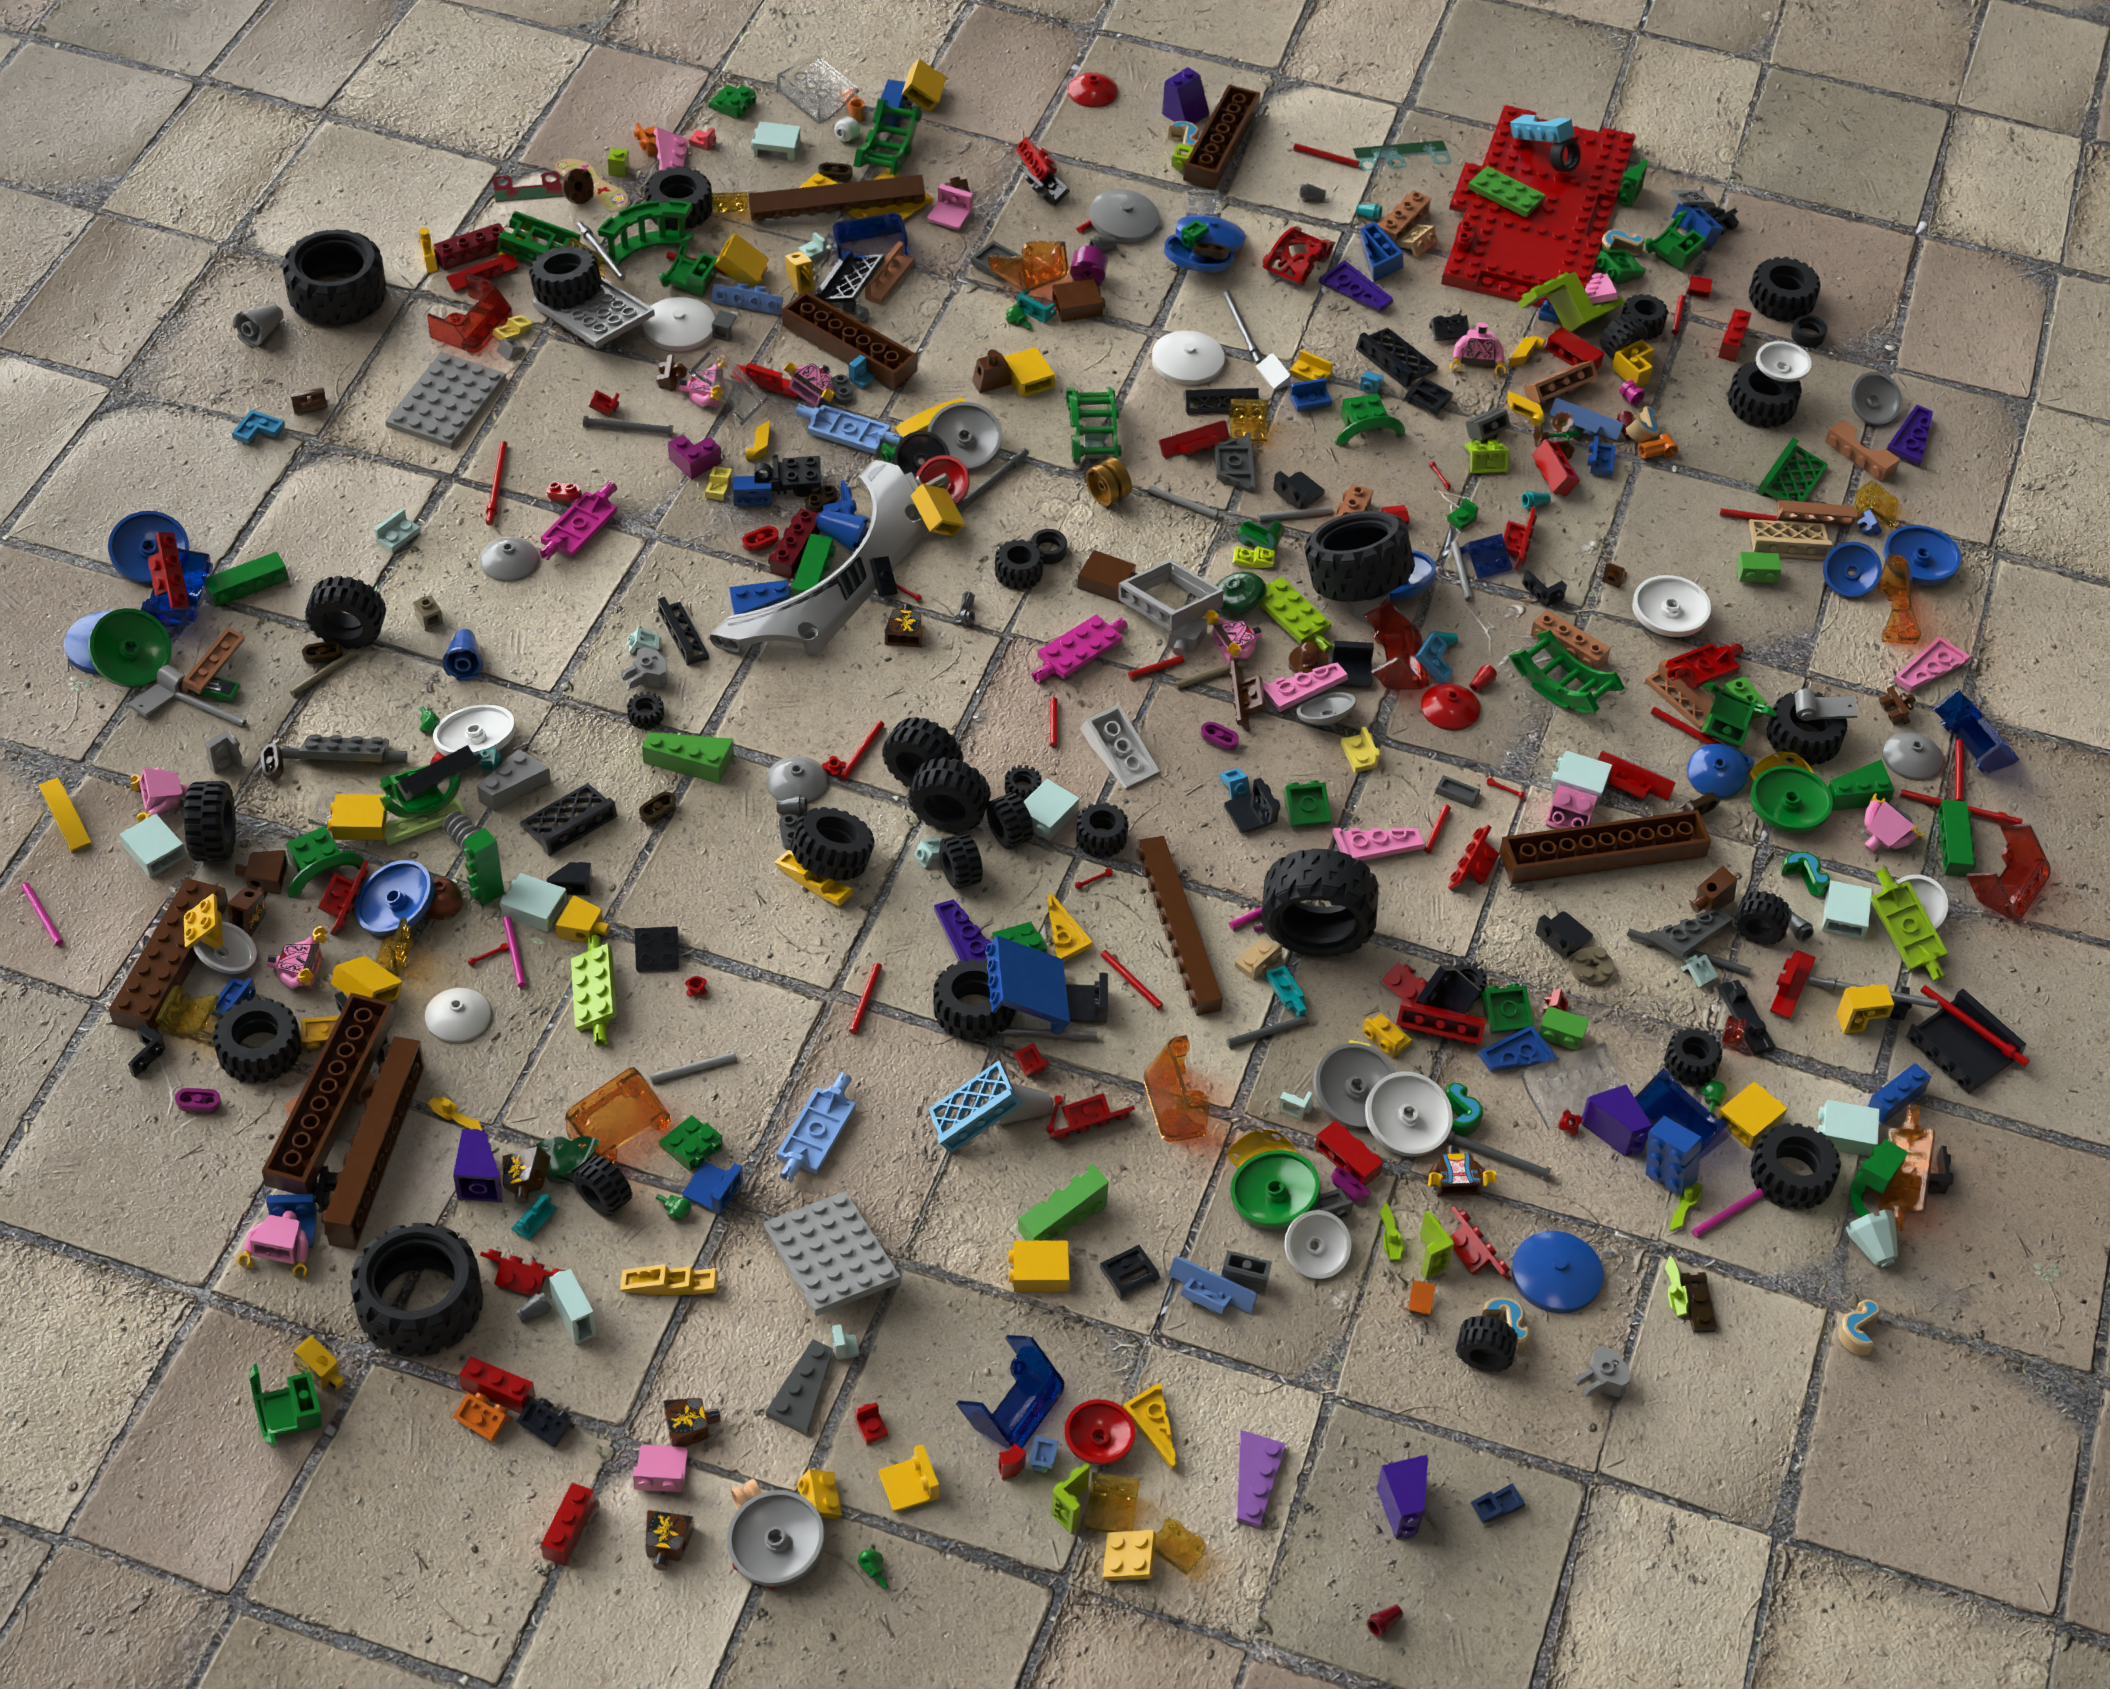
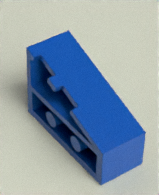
M1376 221L1360 228L1361 245L1373 282L1404 268L1403 252Z

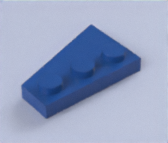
M787 580L729 587L734 615L752 612L764 606L769 607L790 599Z
M1532 1025L1481 1050L1478 1054L1490 1072L1552 1063L1557 1059Z

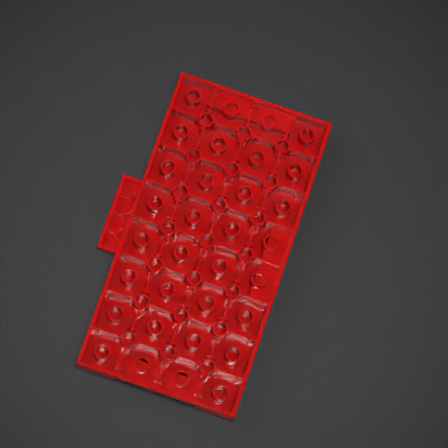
M1504 105L1482 166L1465 162L1451 199L1449 210L1465 213L1462 221L1472 222L1475 225V233L1470 248L1460 249L1453 244L1442 275L1441 284L1519 302L1523 299L1522 295L1529 292L1532 288L1538 285L1542 286L1550 279L1554 278L1555 280L1565 272H1568V274L1576 272L1584 289H1586L1596 265L1602 238L1606 233L1622 184L1621 179L1626 171L1636 135L1611 128H1603L1602 132H1596L1573 126L1575 135L1569 139H1574L1579 144L1581 158L1575 170L1572 172H1560L1555 170L1550 162V151L1554 142L1513 138L1510 122L1523 115L1536 116L1537 112ZM1537 118V122L1548 121L1546 119ZM1565 147L1563 152L1564 164L1568 156L1567 147ZM1488 166L1545 194V200L1527 217H1524L1468 189V183ZM1547 296L1530 305L1541 308L1545 300H1548V304H1552Z

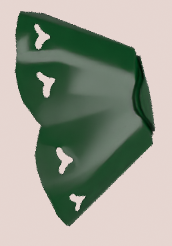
M559 1136L537 1143V1147L551 1156L546 1178L551 1183H574L573 1174L594 1156L600 1141L589 1136H579L572 1141ZM586 1143L583 1149L580 1146H578V1144L583 1145ZM556 1144H563V1146L560 1149H558V1146ZM549 1145H551V1147L548 1149V1151H546L545 1149L542 1148V1147H548Z

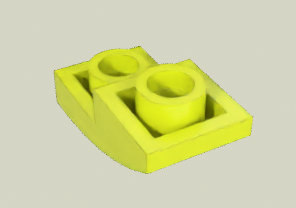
M1236 546L1233 554V565L1248 568H1270L1274 565L1275 551L1259 546L1256 547L1255 551Z

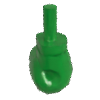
M1014 305L1006 310L1007 317L1005 319L1008 323L1023 324L1028 330L1032 328L1026 322L1027 316L1019 305Z
M421 706L422 716L420 720L422 723L419 730L422 733H433L440 719L433 711L426 710L424 706Z
M1711 1080L1707 1086L1702 1087L1701 1093L1707 1096L1706 1103L1710 1104L1709 1116H1713L1715 1106L1721 1105L1726 1094L1727 1087L1722 1082Z
M659 1194L656 1196V1200L665 1203L664 1209L668 1211L667 1216L671 1219L682 1220L691 1210V1202L686 1198L671 1195L667 1199Z
M874 1549L863 1550L858 1557L860 1568L870 1578L876 1577L882 1588L885 1589L889 1585L881 1574L884 1571L882 1567L883 1555Z

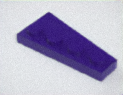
M1346 260L1319 278L1320 284L1378 312H1381L1393 303V298Z
M1916 404L1887 446V450L1895 456L1920 466L1933 411Z
M953 899L934 905V911L958 961L964 960V962H967L970 959H976V961L987 960L985 950L991 941L986 939L981 933V929L969 920V916Z

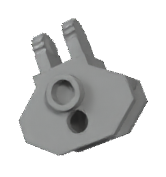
M643 647L637 650L633 666L621 672V678L624 681L628 680L627 684L630 688L638 687L641 684L644 687L661 688L667 685V661L657 650Z
M1600 1346L1593 1351L1589 1369L1578 1375L1574 1382L1577 1386H1580L1590 1381L1591 1385L1587 1386L1583 1391L1586 1397L1597 1392L1599 1394L1604 1392L1619 1397L1626 1393V1385L1630 1381V1368L1615 1350Z

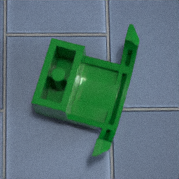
M1688 210L1679 212L1669 227L1655 240L1652 238L1645 240V249L1648 253L1656 252L1680 270L1701 254L1707 238L1694 229L1685 236L1677 231L1686 218Z
M690 234L682 239L678 254L668 272L660 273L658 278L663 287H668L671 284L703 296L717 275L715 263L718 258L703 252L696 261L686 258L692 238Z
M1379 394L1343 399L1341 417L1346 428L1337 437L1336 445L1347 444L1358 433L1374 428H1389L1394 430L1397 436L1405 435L1403 423L1394 417L1388 416Z
M1712 682L1702 686L1705 691L1715 697L1700 733L1735 748L1742 747L1749 732L1747 725L1753 712L1776 717L1775 711L1770 706L1739 697Z
M429 765L389 776L394 798L398 804L393 802L390 795L381 797V803L387 811L401 818L429 816L442 810L455 798L461 783L460 774L450 776L449 787L444 795L437 785L409 801H406L396 783Z
M325 826L286 842L288 857L297 872H299L289 886L288 897L292 898L300 895L310 880L329 869L343 865H350L359 869L365 860L357 853L341 852Z
M1884 1139L1880 1146L1878 1144L1875 1145L1870 1153V1159H1865L1851 1183L1849 1192L1850 1203L1859 1218L1871 1214L1861 1200L1866 1185L1883 1194L1897 1173L1903 1172L1908 1164L1905 1160L1909 1152L1887 1139Z
M257 1363L253 1365L249 1374L250 1385L260 1431L267 1445L275 1449L277 1447L275 1437L322 1427L321 1410L311 1372L287 1377V1388L262 1393Z

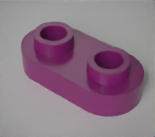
M1206 722L1201 727V737L1205 741L1224 750H1233L1238 746L1239 737L1236 732L1216 722Z
M183 1088L175 1095L176 1105L182 1111L211 1113L218 1110L221 1106L220 1095L213 1089Z
M1337 1167L1331 1174L1332 1183L1337 1188L1343 1189L1352 1201L1364 1203L1371 1195L1370 1190L1345 1169Z

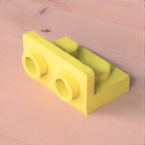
M1361 727L1359 735L1341 738L1340 744L1354 773L1377 768L1378 761L1381 758L1380 750L1375 747L1373 736L1371 733H1368L1366 727Z

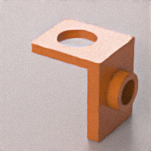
M1413 1280L1407 1311L1431 1315L1436 1285Z

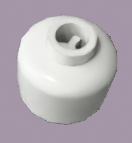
M846 117L836 123L834 131L840 141L849 142L859 135L860 127L854 118Z

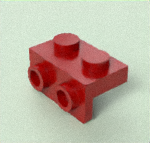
M1399 962L1381 980L1402 1000L1419 1003L1417 998L1428 983L1422 977L1417 979L1413 975L1415 971L1409 965L1405 964L1402 966Z

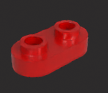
M1462 221L1458 224L1454 241L1456 247L1460 249L1471 247L1475 233V225L1472 222Z
M553 482L546 489L548 498L551 500L574 501L582 496L580 486L574 483Z
M765 526L745 534L742 538L743 548L754 552L775 544L779 539L778 529L773 526Z

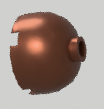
M434 878V897L425 915L436 920H445L444 917L457 915L463 906L462 892L459 886L449 878Z

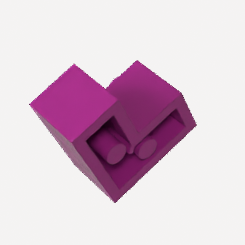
M684 435L668 442L669 459L691 480L722 463L721 447L710 437L695 445Z

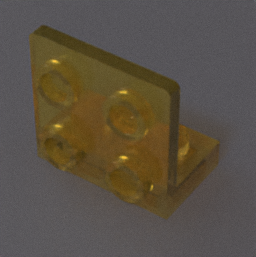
M1231 399L1229 413L1231 439L1236 438L1237 440L1244 437L1245 433H1251L1252 442L1268 441V400Z
M1871 480L1855 493L1854 512H1857L1856 520L1858 521L1864 517L1863 512L1870 509L1880 519L1894 527L1896 525L1899 501L1881 485Z
M401 917L395 935L384 936L375 961L395 976H400L402 968L405 969L407 964L406 955L412 950L413 940L410 939V926L407 925L405 917Z
M180 985L173 986L155 1021L171 1036L201 1032L207 1026V1021L211 1013L216 1009V1004L220 997L215 994L193 998Z
M1092 1472L1085 1529L1109 1533L1133 1531L1140 1479Z

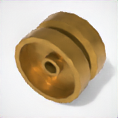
M1109 458L1101 462V464L1088 469L1086 472L1088 489L1094 499L1103 506L1115 503L1118 499L1128 496L1132 491L1130 475L1118 459Z

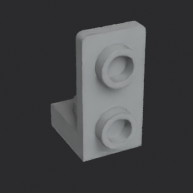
M912 472L905 475L914 492L918 486L923 484L919 476L916 477ZM944 473L925 484L945 489L952 481Z

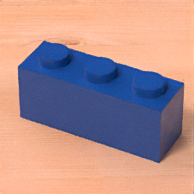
M888 79L880 99L888 100V104L891 107L905 109L906 100H909V98L902 94L906 82ZM891 113L885 114L883 123L896 127L898 121H901L902 116Z
M1678 203L1671 217L1674 219L1679 212L1688 210L1687 216L1680 227H1683L1687 234L1694 229L1707 238L1704 247L1715 246L1723 227L1699 205H1681Z
M1914 1063L1872 1095L1868 1107L1879 1109V1122L1883 1125L1923 1094L1932 1076L1918 1064Z

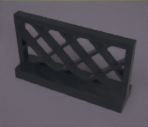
M845 251L815 292V296L828 304L855 302L884 261V255L853 256L852 251Z
M1389 328L1370 335L1365 332L1359 335L1356 350L1405 388L1411 386L1413 380L1437 371L1438 366Z
M586 783L520 821V826L543 846L544 852L548 856H551L618 817L615 802L610 797L606 799L589 783ZM587 791L591 793L590 797H580ZM566 803H574L573 807L563 806ZM578 803H588L587 807H577ZM593 803H599L596 806L592 807ZM551 812H557L556 816L546 815ZM561 812L571 813L570 817L561 816ZM533 822H540L539 826L529 825ZM544 822H554L553 826H543ZM541 832H549L542 837L540 836Z

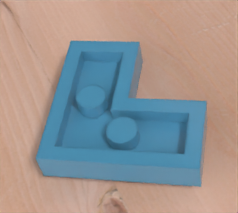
M250 410L232 432V438L250 444L258 433L276 438L285 427L284 420Z
M1433 632L1428 636L1415 658L1439 684H1444L1453 672L1449 665L1441 658L1448 645L1436 632Z

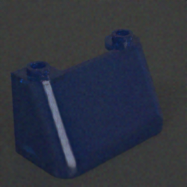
M178 548L189 602L188 609H171L168 593L164 596H155L153 588L150 599L143 601L141 610L154 616L165 628L190 626L192 622H196V609L207 576L213 570L210 554Z
M1662 1068L1635 1096V1099L1650 1121L1651 1129L1663 1116H1666L1701 1136V1149L1699 1151L1701 1160L1727 1140L1732 1131L1721 1117L1718 1119L1714 1113L1712 1114L1684 1090L1680 1083L1670 1078L1672 1075L1665 1068Z

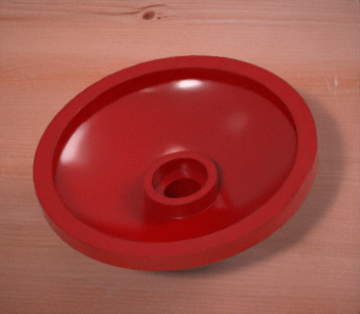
M1088 72L1074 77L1069 82L1068 95L1079 105L1092 108L1103 107L1116 99L1118 87L1108 76L1101 73Z
M940 455L929 459L920 467L916 477L919 476L923 484L946 473L952 483L948 484L947 491L954 504L957 505L966 496L970 485V476L966 466L959 459L949 455Z
M1445 683L1435 685L1424 693L1421 700V711L1424 717L1434 726L1444 730L1456 731L1466 729L1477 721L1480 714V703L1476 695L1469 689L1461 685Z
M1094 1399L1083 1402L1070 1412L1065 1422L1064 1437L1068 1448L1076 1457L1090 1464L1107 1465L1121 1460L1129 1453L1135 1441L1136 1430L1131 1415L1122 1406L1109 1400ZM1101 1438L1103 1441L1098 1442L1095 1439Z

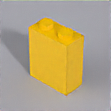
M918 59L910 68L902 94L928 112H931L939 103L947 77L921 59Z
M735 233L725 243L715 266L735 281L747 283L749 287H753L761 283V276L768 269L766 265L769 258Z
M1037 347L1003 356L1009 366L1011 383L1021 398L1054 388L1055 373Z
M922 484L910 495L930 532L954 537L966 525L947 489Z
M335 794V800L330 805L332 819H328V831H332L333 840H384L388 811L382 805L380 798L386 795Z
M365 955L336 965L330 984L348 996L352 992L391 1002L398 999L403 981Z
M1754 1081L1720 1109L1716 1122L1750 1149L1762 1138L1766 1131H1770L1771 1128L1783 1121L1788 1108L1769 1094L1764 1087Z
M1013 1241V1250H1008V1263H1013V1269H1009V1283H1013V1292H1068V1241Z

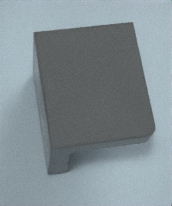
M720 310L712 323V338L730 342L732 338V325L736 320V314Z

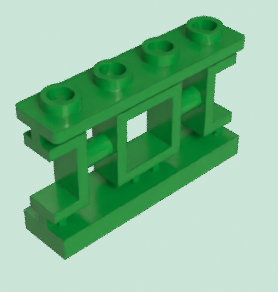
M514 211L509 221V228L514 229L512 234L503 231L499 235L497 250L533 262L537 256H541L543 252L551 251L553 248L557 249L561 248V246H576L579 248L581 235ZM537 237L548 242L544 246L533 242L532 239Z

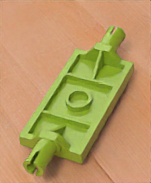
M1283 577L1269 584L1265 583V595L1258 605L1301 645L1305 642H1314L1326 654L1331 652L1333 645L1323 637V634L1331 628L1332 623Z
M1886 866L1882 867L1883 870L1881 868L1876 870L1874 873L1883 888L1880 893L1871 896L1870 901L1908 971L1926 966L1933 982L1938 981L1937 979H1943L1946 975L1937 960L1947 956L1948 952L1910 882L1907 881L1902 884L1894 882Z
M592 935L587 938L588 952L571 958L575 1028L579 1032L592 1029L594 1032V1045L603 1047V1041L604 1045L608 1044L606 1029L608 1028L609 1020L617 1017L612 947L608 943L601 946V938L598 935Z

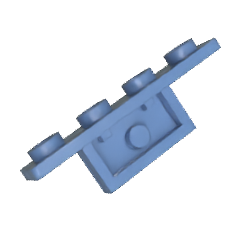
M738 282V284L732 287L719 284L713 285L711 301L714 303L776 315L782 313L783 297L771 295V291L765 290L766 287L755 286L754 288L749 287L747 283Z
M1555 398L1550 411V415L1556 417L1558 412L1571 413L1574 420V426L1571 428L1577 429L1579 426L1584 428V433L1592 436L1597 433L1618 440L1624 425L1620 421L1559 398Z
M1175 1256L1169 1276L1185 1283L1181 1296L1221 1315L1229 1305L1247 1313L1252 1312L1258 1295L1256 1292L1179 1256Z

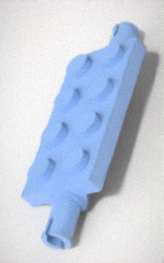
M799 404L795 411L796 416L810 419L811 423L807 428V434L875 455L883 443L886 442L896 446L903 438L902 435L890 432L891 425L823 404L820 408L815 407L814 409Z
M841 1072L833 1086L825 1090L816 1087L776 1153L777 1159L787 1163L780 1173V1177L786 1181L789 1176L787 1181L792 1182L799 1168L816 1175L856 1108V1102L848 1100L844 1094L849 1083L852 1081L850 1075L846 1074L843 1078L845 1073Z

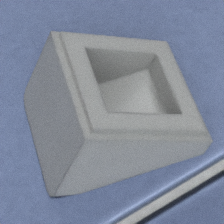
M515 339L500 340L497 352L507 360H510L525 351L526 348Z

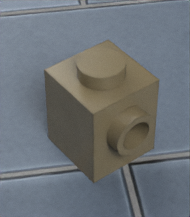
M432 595L413 602L415 616L425 631L443 624L441 609Z

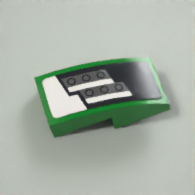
M214 677L201 694L194 691L193 693L196 696H213L216 701H232L241 686L234 681Z

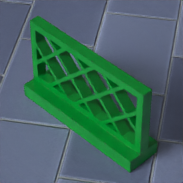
M1792 438L1762 480L1756 492L1762 496L1766 492L1777 500L1792 501L1789 496H1796L1798 502H1803L1827 468L1828 463L1797 446L1799 441ZM1796 453L1803 456L1804 459L1798 460ZM1806 464L1809 470H1802L1800 465ZM1812 464L1820 466L1821 469H1814ZM1788 465H1795L1797 470H1790ZM1811 474L1813 480H1806L1805 475ZM1792 475H1799L1801 480L1795 481ZM1781 476H1788L1789 481H1783ZM1803 485L1805 491H1799L1797 486ZM1785 486H1792L1793 491L1787 492ZM1772 487H1780L1782 492H1777Z

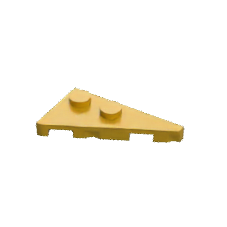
M1052 893L1048 894L1047 905L1056 957L1063 959V962L1092 948L1093 942Z
M1159 1382L1123 1404V1408L1131 1415L1136 1427L1168 1467L1173 1470L1177 1466L1176 1455L1172 1445L1171 1430L1162 1395V1385Z

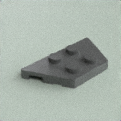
M1245 433L1244 437L1240 439L1232 438L1225 443L1215 445L1216 478L1255 492L1256 484L1251 433Z

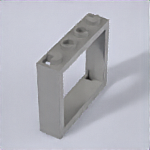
M1170 559L1120 582L1118 600L1172 632L1203 617L1210 609L1215 611L1222 608L1223 590ZM1170 580L1201 599L1173 610L1145 593V591Z

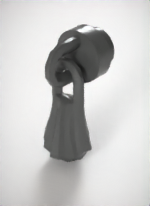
M857 301L839 303L840 307L845 310L852 309L860 322L866 321L870 317L869 310L861 306Z
M965 591L962 594L959 613L953 619L955 623L970 625L975 621V613L970 610L975 599V595L972 592Z

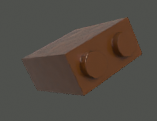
M1094 279L1052 286V300L1056 304L1055 308L1061 322L1103 316V308L1106 307L1104 297H1101L1100 287L1096 285Z
M1093 550L1078 574L1077 588L1120 603L1121 601L1118 600L1119 583L1137 575L1135 573L1136 564Z

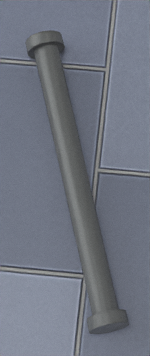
M589 416L583 417V427H588L589 425L665 433L668 436H673V425L661 426L589 418Z
M1452 1130L1447 1139L1449 1144L1453 1142L1543 1176L1544 1180H1548L1552 1169L1550 1167H1541L1455 1134V1131Z

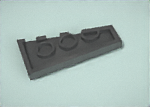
M1715 908L1696 915L1695 919H1684L1678 925L1672 926L1670 924L1664 926L1661 931H1650L1648 938L1675 956L1683 959L1731 926L1733 918Z
M812 1339L765 1411L767 1417L807 1436L809 1425L815 1412V1406L821 1393V1387L832 1359L833 1348Z

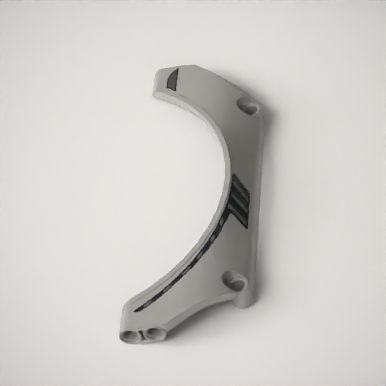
M873 460L858 475V481L866 488L872 499V519L867 534L860 546L839 569L814 587L786 601L752 612L727 617L710 635L711 643L724 650L739 652L743 646L773 640L803 643L809 655L820 653L826 644L877 589L870 559L889 556L893 571L929 531L910 496L914 491L900 467L892 463Z

